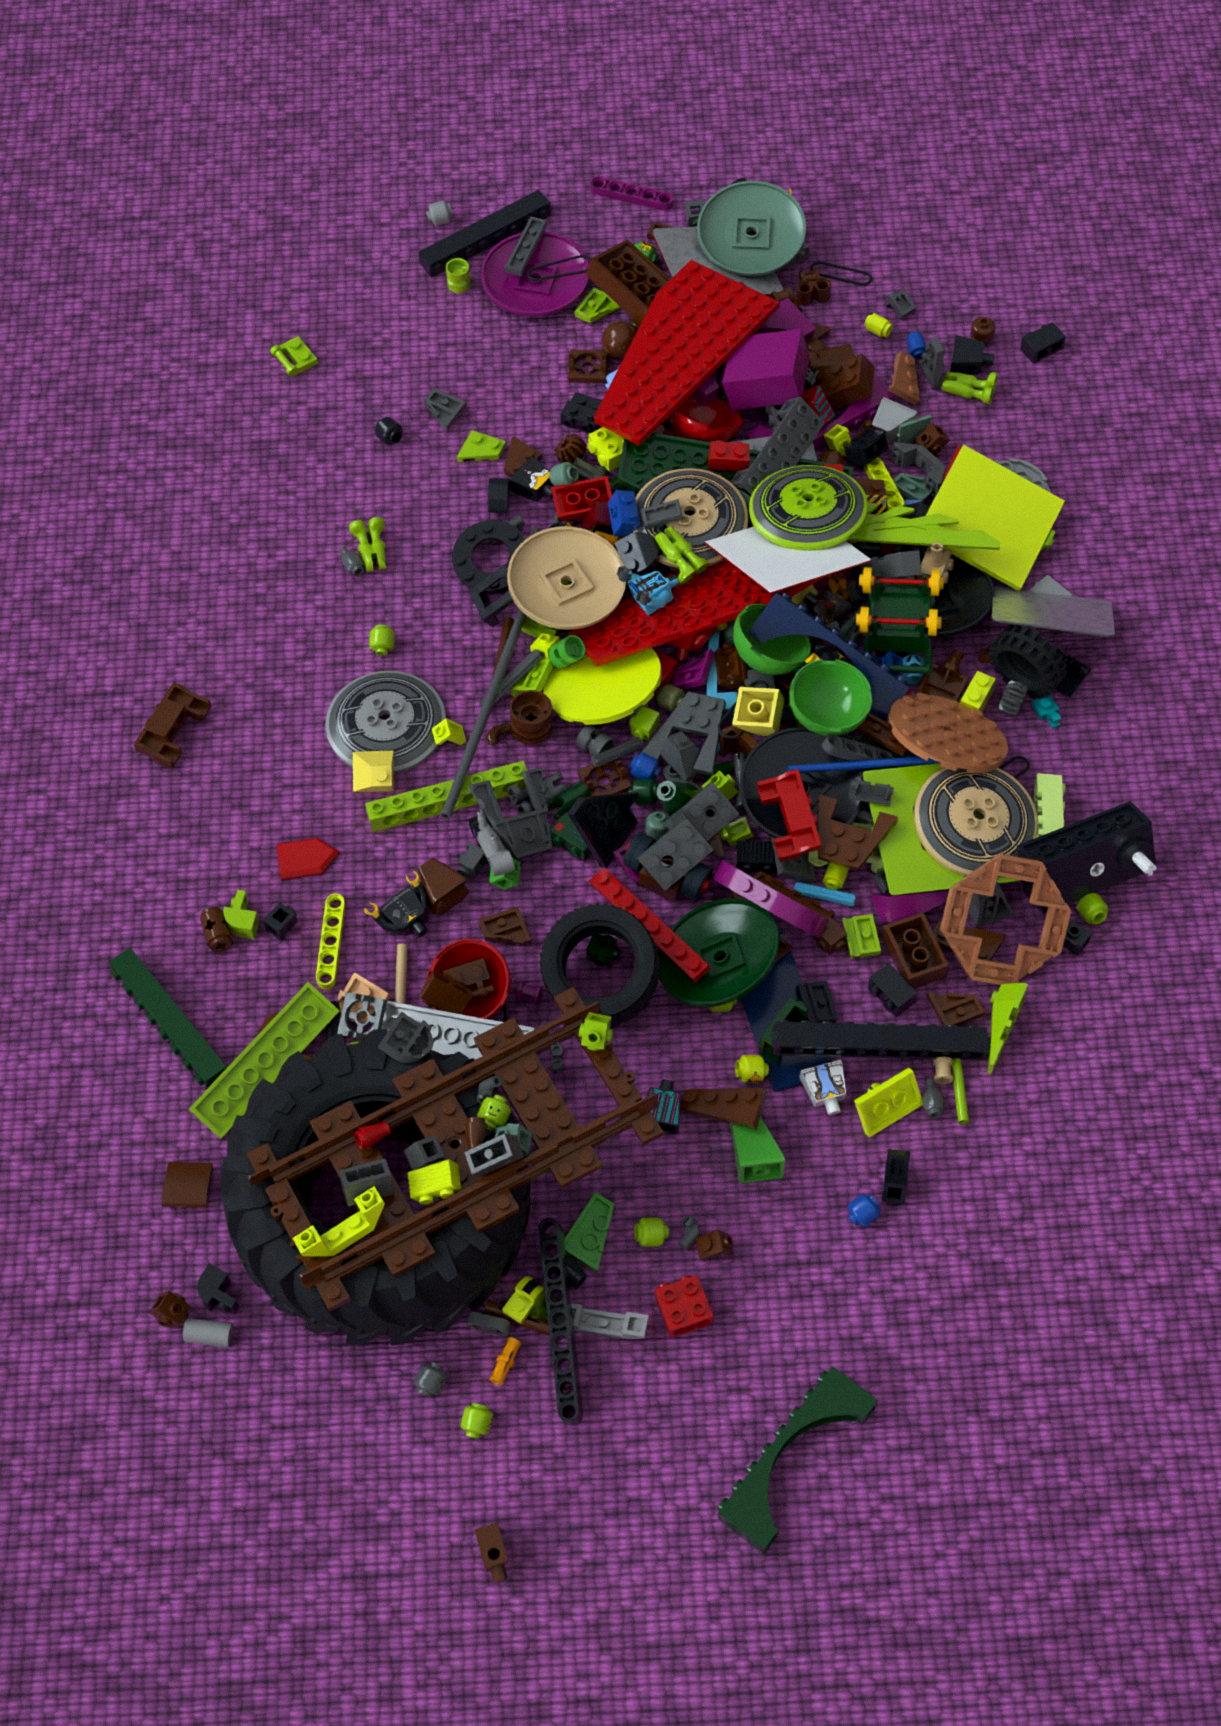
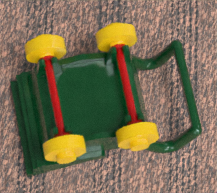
M864 567L863 574L859 575V586H863V594H869L868 607H861L860 614H856V626H860V633L868 634L869 630V635L866 636L864 652L867 650L871 654L872 651L924 653V666H888L892 668V673H916L930 677L932 674L933 648L931 638L928 636H937V629H941L942 617H938V609H934L935 596H939V589L944 587V577H940V570L932 569L931 578L923 575V580L881 578L880 573L872 576V567Z

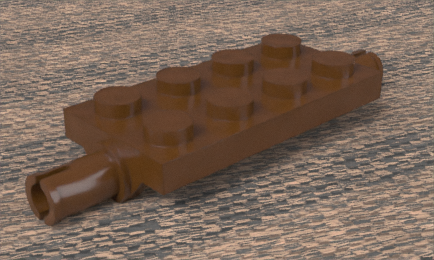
M953 650L948 661L943 665L932 663L931 676H924L916 694L935 695L958 702L969 678L958 671V666L964 654L959 651L958 655H956L958 650Z

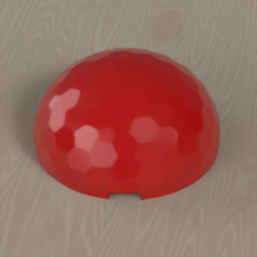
M691 395L669 416V422L678 437L705 442L717 440L730 442L739 433L743 418L741 419L738 410L736 413H732L730 404L721 399L715 398L701 406Z
M462 939L450 943L435 956L428 970L426 981L433 970L444 975V970L484 957L491 978L483 980L484 986L493 984L495 992L488 994V997L483 999L479 997L470 1000L462 1015L490 1020L504 1007L510 995L512 981L506 959L498 949L481 940ZM476 983L465 986L471 991L478 989Z

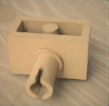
M933 543L931 547L928 546L921 563L922 575H918V580H923V575L931 578L932 569L940 570V577H944V584H947L948 571H952L954 559H951V550L943 549L944 546L941 543Z

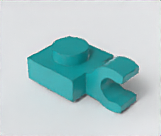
M1050 695L1047 698L1044 696L1042 699L1038 698L1031 701V707L1040 720L1047 719L1052 729L1060 726L1058 722L1061 720L1059 707Z

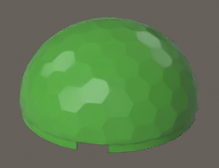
M767 604L748 605L738 614L733 627L734 645L742 660L752 669L768 675H784L798 669L805 662L811 651L808 635H785L767 640L763 644L750 635L748 631Z
M820 659L808 663L797 672L791 683L789 700L793 714L809 731L823 736H839L857 729L865 721L871 709L872 694L868 680L857 668L836 659L835 661H823Z

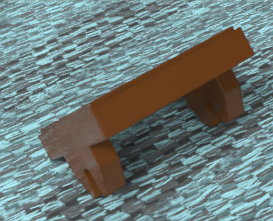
M571 349L569 353L568 382L605 383L608 356L605 350ZM586 357V361L582 364H575L579 358ZM592 358L599 359L601 365L594 364ZM585 365H591L593 366V369L590 371H586L583 369V367ZM576 370H581L582 373H584V375L578 373Z
M617 759L599 767L590 764L577 770L579 778L588 787L591 796L624 793L632 787L627 779L624 766L622 767L621 761H617ZM609 767L616 772L609 775L604 773L601 768ZM593 771H595L598 775L596 781L592 782V780H589L590 775ZM607 777L610 779V783L601 785L599 779ZM620 778L618 786L613 789L611 787L613 781ZM595 788L605 789L606 792L597 791Z

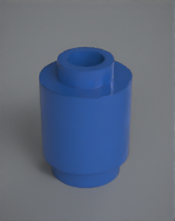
M912 332L907 336L906 340L908 351L915 360H921L922 354L926 353L925 348L927 345L925 338L920 332Z

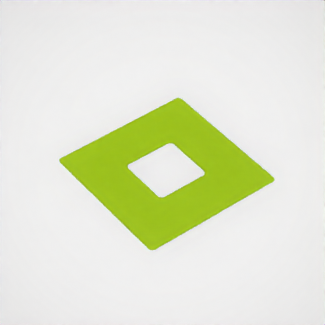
M940 763L863 772L864 781L871 782V785L875 786V783L890 784V787H894L890 806L869 802L874 825L879 812L898 817L897 824L889 830L885 839L879 843L891 895L950 889L951 886L966 877L946 869L934 860L927 851L923 850L914 825L913 807L915 806L918 793L924 783L934 773L943 768L940 767ZM973 812L975 818H984L982 813ZM1002 876L997 877L998 883L1020 881Z

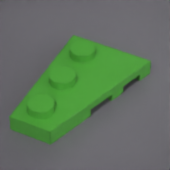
M597 1192L594 1193L564 1239L566 1254L597 1273L614 1208V1203Z

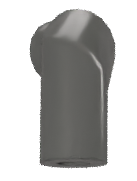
M493 1076L480 1083L478 1088L479 1094L476 1097L478 1103L482 1104L485 1098L493 1097L494 1088L499 1087L502 1083L499 1076Z
M691 1215L683 1219L686 1235L678 1243L684 1250H688L700 1235L698 1222Z

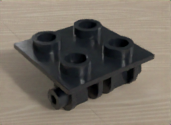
M1058 649L1056 650L1057 653L1063 655L1062 661L1067 664L1065 668L1067 674L1055 690L1071 697L1091 669L1087 667V664L1077 661L1076 658L1072 659L1071 655L1066 656V654Z

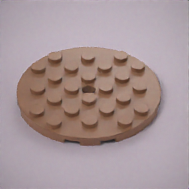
M923 693L903 696L902 699L899 698L893 703L888 714V724L892 726L891 732L904 747L926 761L930 758L940 762V767L956 771L957 768L967 769L968 773L990 772L1002 765L1008 752L1007 741L994 721L986 718L980 710L970 709L948 698Z

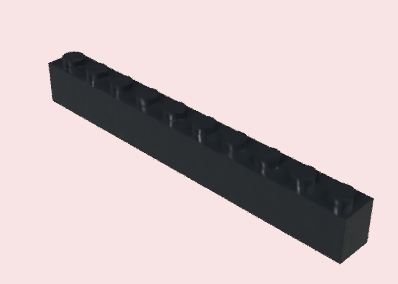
M781 1020L776 1022L771 1030L773 1054L779 1056L935 1059L945 1056L951 1059L984 1060L990 1052L987 1027H978L977 1025L958 1027L954 1024L948 1026H937L936 1024L920 1026L914 1023L906 1025L886 1023L883 1025L873 1022L854 1024L853 1022L833 1023L831 1021L812 1023L808 1020L801 1022Z

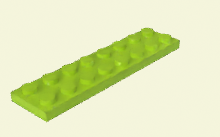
M307 982L188 1110L221 1139L232 1128L236 1116H243L246 1113L249 1098L259 1082L265 1079L273 1083L288 1057L297 1051L302 1052L340 1010Z

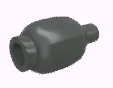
M342 547L340 549L342 554L341 561L345 569L352 575H362L364 572V562L361 557L351 550L348 551L346 547Z
M926 1079V1088L922 1092L923 1108L929 1115V1118L936 1119L942 1116L944 1101L941 1091L934 1085V1080Z

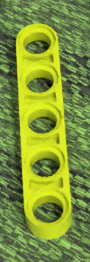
M877 457L867 466H864L869 479L884 480L887 494L886 511L894 508V506L904 507V500L882 460Z
M340 894L329 895L325 902L316 970L317 984L324 990L333 988L337 978L346 908L344 898ZM338 900L341 902V905L338 908H332L330 903ZM331 919L339 920V923L334 927L327 924ZM329 937H334L337 940L333 945H327L325 941ZM326 956L334 958V961L330 964L322 962ZM324 975L332 977L328 983H322L320 979Z

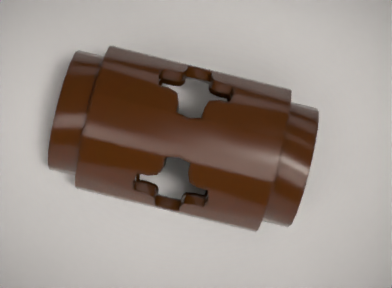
M209 907L203 910L200 922L208 947L216 953L228 950L232 946L233 939L223 911L219 907Z

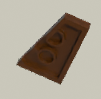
M939 921L933 930L940 947L954 954L940 931L942 921ZM968 926L964 927L963 934L983 938L978 958L992 960L1006 937V934Z

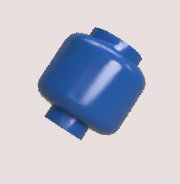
M644 752L639 755L635 754L629 766L631 775L637 779H656L660 768L657 767L658 760Z
M862 1193L848 1204L850 1214L847 1216L855 1226L860 1223L863 1227H868L880 1216L879 1209L881 1206L871 1194L866 1195Z

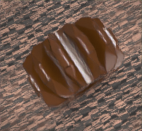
M573 433L562 439L554 451L560 463L570 462L573 464L577 457L581 458L584 456L587 444L581 437Z

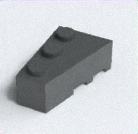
M919 550L888 554L879 558L872 557L870 558L871 562L860 565L861 574H863L864 567H872V576L880 573L881 578L915 580V576L922 575Z
M997 881L993 897L972 894L968 914L975 928L1014 915Z

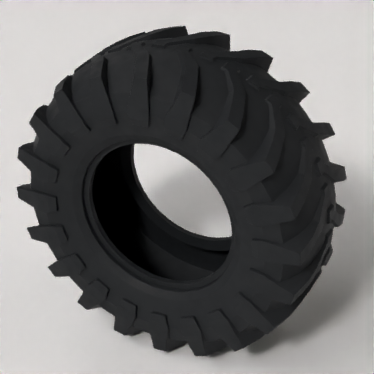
M374 1029L359 1043L350 1045L345 1044L342 1034L329 1037L313 1058L307 1060L300 1051L288 1057L282 1065L274 1084L262 1079L249 1098L245 1116L237 1115L228 1137L227 1157H223L221 1170V1194L228 1231L249 1277L258 1287L263 1288L265 1293L271 1298L270 1303L278 1311L298 1316L307 1321L305 1329L315 1334L326 1332L347 1334L346 1344L363 1345L380 1336H390L391 1346L405 1344L430 1325L436 1334L448 1329L456 1323L469 1305L477 1310L493 1293L500 1276H506L519 1253L522 1236L527 1227L530 1213L531 1190L529 1181L510 1191L519 1206V1212L480 1233L477 1232L469 1216L466 1214L426 1235L436 1256L393 1278L385 1261L381 1259L341 1280L351 1301L330 1312L316 1286L310 1289L304 1288L299 1275L305 1273L307 1269L303 1262L297 1261L296 1255H299L300 1251L298 1247L293 1250L291 1249V1239L281 1219H274L270 1212L271 1208L275 1205L270 1201L265 1188L275 1184L271 1176L251 1186L247 1177L256 1172L246 1153L268 1143L276 1160L279 1161L318 1141L309 1121L350 1100L360 1118H363L401 1098L392 1081L397 1076L431 1059H434L440 1072L445 1076L463 1067L469 1059L459 1051L454 1054L443 1055L430 1050L419 1061L401 1063L377 1048L387 1034V1029ZM469 1071L465 1073L464 1075H462V1079L473 1074L474 1072ZM479 1085L456 1097L467 1118L477 1117L481 1104L476 1099L479 1094ZM498 1087L494 1088L493 1098L494 1095H497L495 1091L499 1089ZM391 1111L386 1115L380 1117L379 1120L382 1121L383 1119L395 1114L394 1111ZM512 1112L505 1126L507 1124H518L517 1118ZM414 1119L392 1129L390 1134L414 1141L424 1139ZM486 1129L483 1143L494 1139L496 1131ZM453 1142L451 1144V1147L457 1148L460 1144L458 1142ZM302 1157V1158H300V1159H298V1160H296V1161L290 1163V1164H289V1167H292V1166H294V1165H296V1164H298V1163L304 1161L305 1158ZM528 1164L517 1169V1173L528 1168ZM323 1166L289 1182L311 1226L315 1227L320 1236L329 1230L313 1217L309 1211V1204L314 1182ZM445 1207V1208H443V1209H441V1210L435 1212V1213L433 1214V1217H435V1216H437V1215L443 1213L444 1211L448 1210L449 1208H448V1207ZM363 1240L356 1241L355 1243L345 1248L341 1252L353 1247L354 1245L362 1242ZM355 1254L354 1256L342 1261L341 1264L344 1265L345 1263L357 1258V1255Z

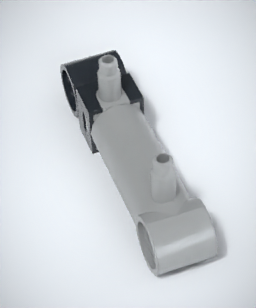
M479 810L477 816L469 818L468 822L477 845L482 848L489 861L494 877L515 870L509 850L506 851L487 816L482 810Z

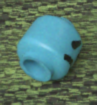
M914 653L907 654L902 658L903 665L924 666V658ZM903 673L902 675L909 681V684L920 683L924 678V674Z

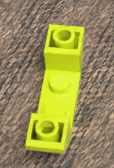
M375 1186L354 1199L360 1209L359 1212L320 1236L312 1225L295 1236L293 1240L301 1255L333 1257L372 1232L385 1205Z

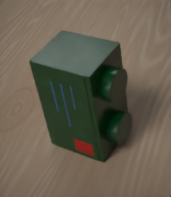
M565 813L550 830L552 843L558 848L562 847L567 850L572 857L585 861L591 854V851L568 814Z

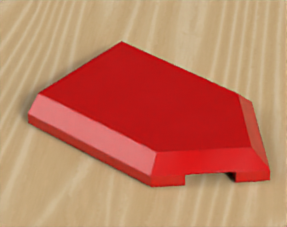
M318 837L277 843L281 880L323 874L328 868L327 866L341 852Z

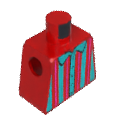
M820 385L803 391L802 399L824 421V424L836 416Z

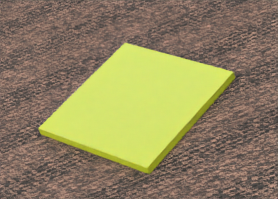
M963 444L925 516L942 514L958 519L959 524L943 525L942 527L954 531H984L1000 542L999 550L943 547V549L951 550L952 555L1020 591L1065 500Z

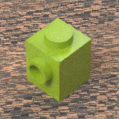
M641 706L637 714L633 715L630 719L631 735L649 742L660 725V713Z
M720 770L701 786L705 788L710 782H713L728 801L738 793L734 787L736 782L729 774L724 776Z

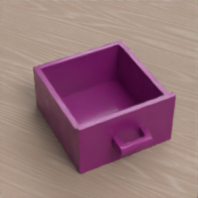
M801 329L750 335L727 359L726 365L721 370L719 385L724 387L732 413H736L737 409L781 405L788 399L802 398L810 356Z

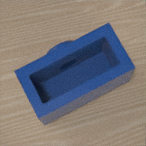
M616 490L608 502L613 535L626 537L640 526L635 494L633 491Z

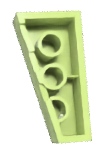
M1041 773L1036 775L1034 782V805L1038 815L1037 837L1065 826L1063 815L1065 810V801H1063L1065 784H1062V775Z

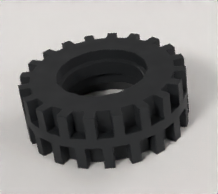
M1009 625L988 649L990 650L988 657L992 658L990 660L991 665L996 667L995 672L997 674L1000 673L1003 676L1002 680L1004 682L1018 681L1027 686V693L1031 698L1035 696L1039 699H1042L1044 696L1047 698L1067 674V670H1065L1067 664L1062 661L1063 655L1058 654L1056 651L1058 648L1055 645L1052 646L1048 642L1049 639L1047 637L1042 638L1039 635L1040 632L1036 630L1032 632L1028 626L1022 628L1021 625Z

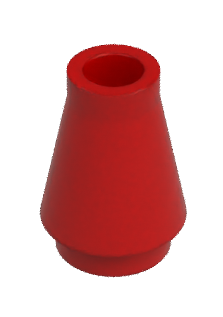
M384 1121L379 1124L359 1127L358 1131L354 1132V1137L360 1149H369L381 1139L390 1135L391 1131L387 1122Z

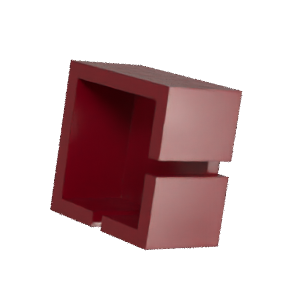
M595 501L582 522V529L593 533L599 531L612 535L613 530L608 504Z

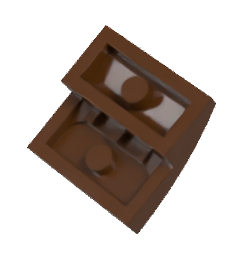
M168 1162L163 1187L162 1206L207 1208L213 1164Z

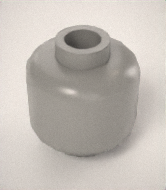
M444 200L431 203L429 211L426 212L429 222L433 221L436 227L450 223L453 217L450 204Z

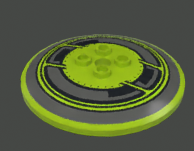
M819 465L793 466L769 475L754 489L749 502V515L755 529L770 542L795 550H820L845 542L863 526L868 511L866 494L856 480L839 470Z

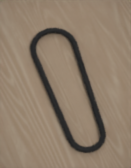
M577 255L574 257L536 266L528 270L527 277L532 281H541L552 278L586 273L587 269L542 278H532L530 276V272L535 269L551 266L554 264L566 262L577 258H587L591 262L592 258L587 255Z
M756 680L748 686L752 687L754 684L761 683L766 688H769L767 683L761 680ZM736 702L723 716V718L719 721L718 724L719 733L723 737L728 739L737 738L744 732V730L741 729V731L734 736H729L724 734L721 730V724L732 712V710L736 707Z

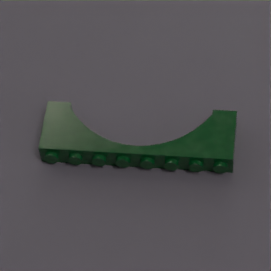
M833 1366L828 1372L826 1370L823 1371L817 1380L819 1383L814 1390L812 1388L808 1390L803 1398L805 1401L800 1408L798 1406L794 1408L789 1416L791 1420L786 1426L782 1424L775 1433L777 1438L772 1444L768 1442L761 1451L763 1456L760 1460L751 1463L746 1471L748 1473L743 1481L739 1479L732 1488L734 1493L729 1499L724 1498L717 1508L719 1510L718 1519L763 1555L778 1537L779 1529L774 1526L770 1514L768 1485L774 1465L783 1450L799 1435L820 1425L844 1421L859 1422L863 1425L877 1407L878 1400Z

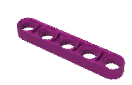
M594 177L590 182L591 192L596 195L660 210H670L673 207V196L667 192L603 177ZM596 184H602V185H603L602 187H599V188L594 187V185H596ZM612 188H619L616 192L611 191ZM629 192H635L636 194H635V195H628L627 193H629ZM645 196H652L653 198H652V199H645L644 197H645ZM666 199V200H669L670 202H669V203H662L661 201Z

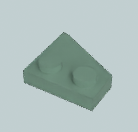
M900 473L893 479L900 494L909 500H921L924 504L932 496L925 489V477Z

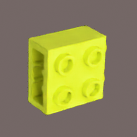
M604 427L588 434V449L597 456L600 465L605 466L609 472L620 466L624 438Z

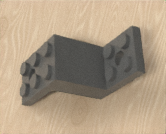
M710 782L664 821L669 831L637 857V859L666 891L713 851L708 840L739 815V812L717 786ZM710 805L714 806V815L706 816L704 814L705 808ZM666 855L673 857V862L669 866H664L661 863L662 858Z

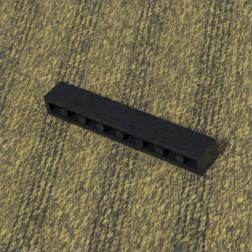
M537 190L419 251L420 265L432 278L445 271L446 264L451 259L462 258L466 260L524 230L530 217L546 219L551 215L550 201Z

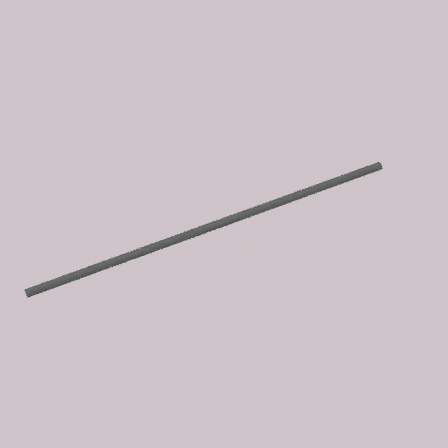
M584 453V456L581 457L580 459H582V460L585 461V460H586V457H587V454ZM555 512L551 525L563 521L558 520L557 512ZM520 609L514 620L442 810L441 817L449 820L452 816L527 617Z

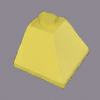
M394 751L353 752V792L394 791Z

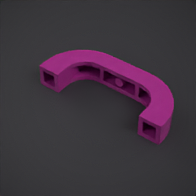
M722 859L711 877L767 911L818 938L829 921L828 918L785 896Z

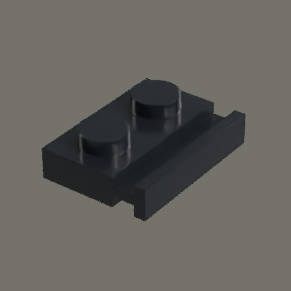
M827 981L807 983L806 985L798 984L796 986L799 1000L808 1008V1021L812 1023L824 1021L837 1022L838 1016Z

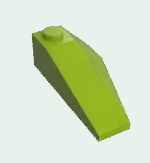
M1027 983L1001 984L999 991L994 990L990 999V1002L993 1003L989 1037L990 1052L988 1053L987 1069L989 1074H992L1024 1003L1028 988Z

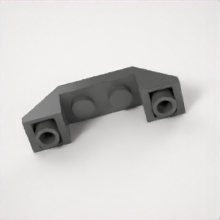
M894 442L891 453L893 461L902 468L914 463L927 474L925 489L936 497L945 476V465L922 445Z

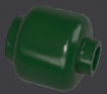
M651 778L635 780L632 787L629 788V792L638 793L634 803L637 806L655 804L658 799L656 791L659 784L655 783Z

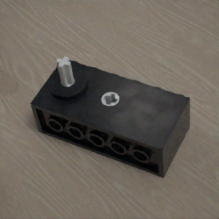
M1131 801L1017 845L1018 857L1043 862L1047 873L1056 884L1066 904L1082 899L1087 894L1108 889L1139 875L1148 874L1150 876L1156 870L1152 821ZM1022 880L1023 892L1030 899L1034 882ZM1035 905L1042 914L1047 913L1048 907Z

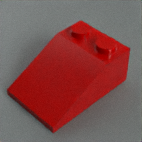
M608 476L574 482L570 485L551 487L558 520L583 522L595 501L608 504L612 497Z

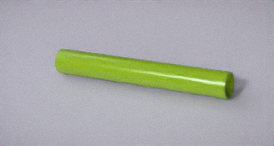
M952 1059L951 1071L958 1123L968 1124L969 1115L961 1059Z

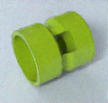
M462 258L448 261L446 264L448 288L454 293L466 292L471 286L468 262Z

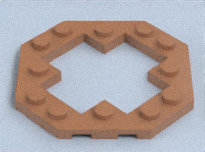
M999 853L950 887L940 931L970 979L998 985L1018 983L1019 979L1027 974L1030 975L1043 966L1045 961L1061 953L1071 910L1060 895L1061 893L1056 884L1047 873L1043 862ZM998 876L1034 882L1029 902L1048 907L1039 947L1019 944L1014 964L978 958L983 938L963 934L972 894L993 897Z

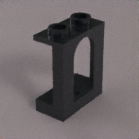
M504 564L469 590L482 621L492 627L499 623L496 615L514 603V600L508 590L491 604L484 591L500 579L507 578V564Z

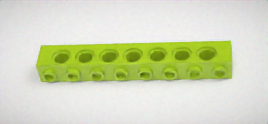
M524 761L466 776L454 811L478 804L469 789V786L472 784L490 780L496 799L509 796L508 787L511 785H517L521 790L526 789L522 773L527 771ZM454 779L365 803L372 832L440 815Z

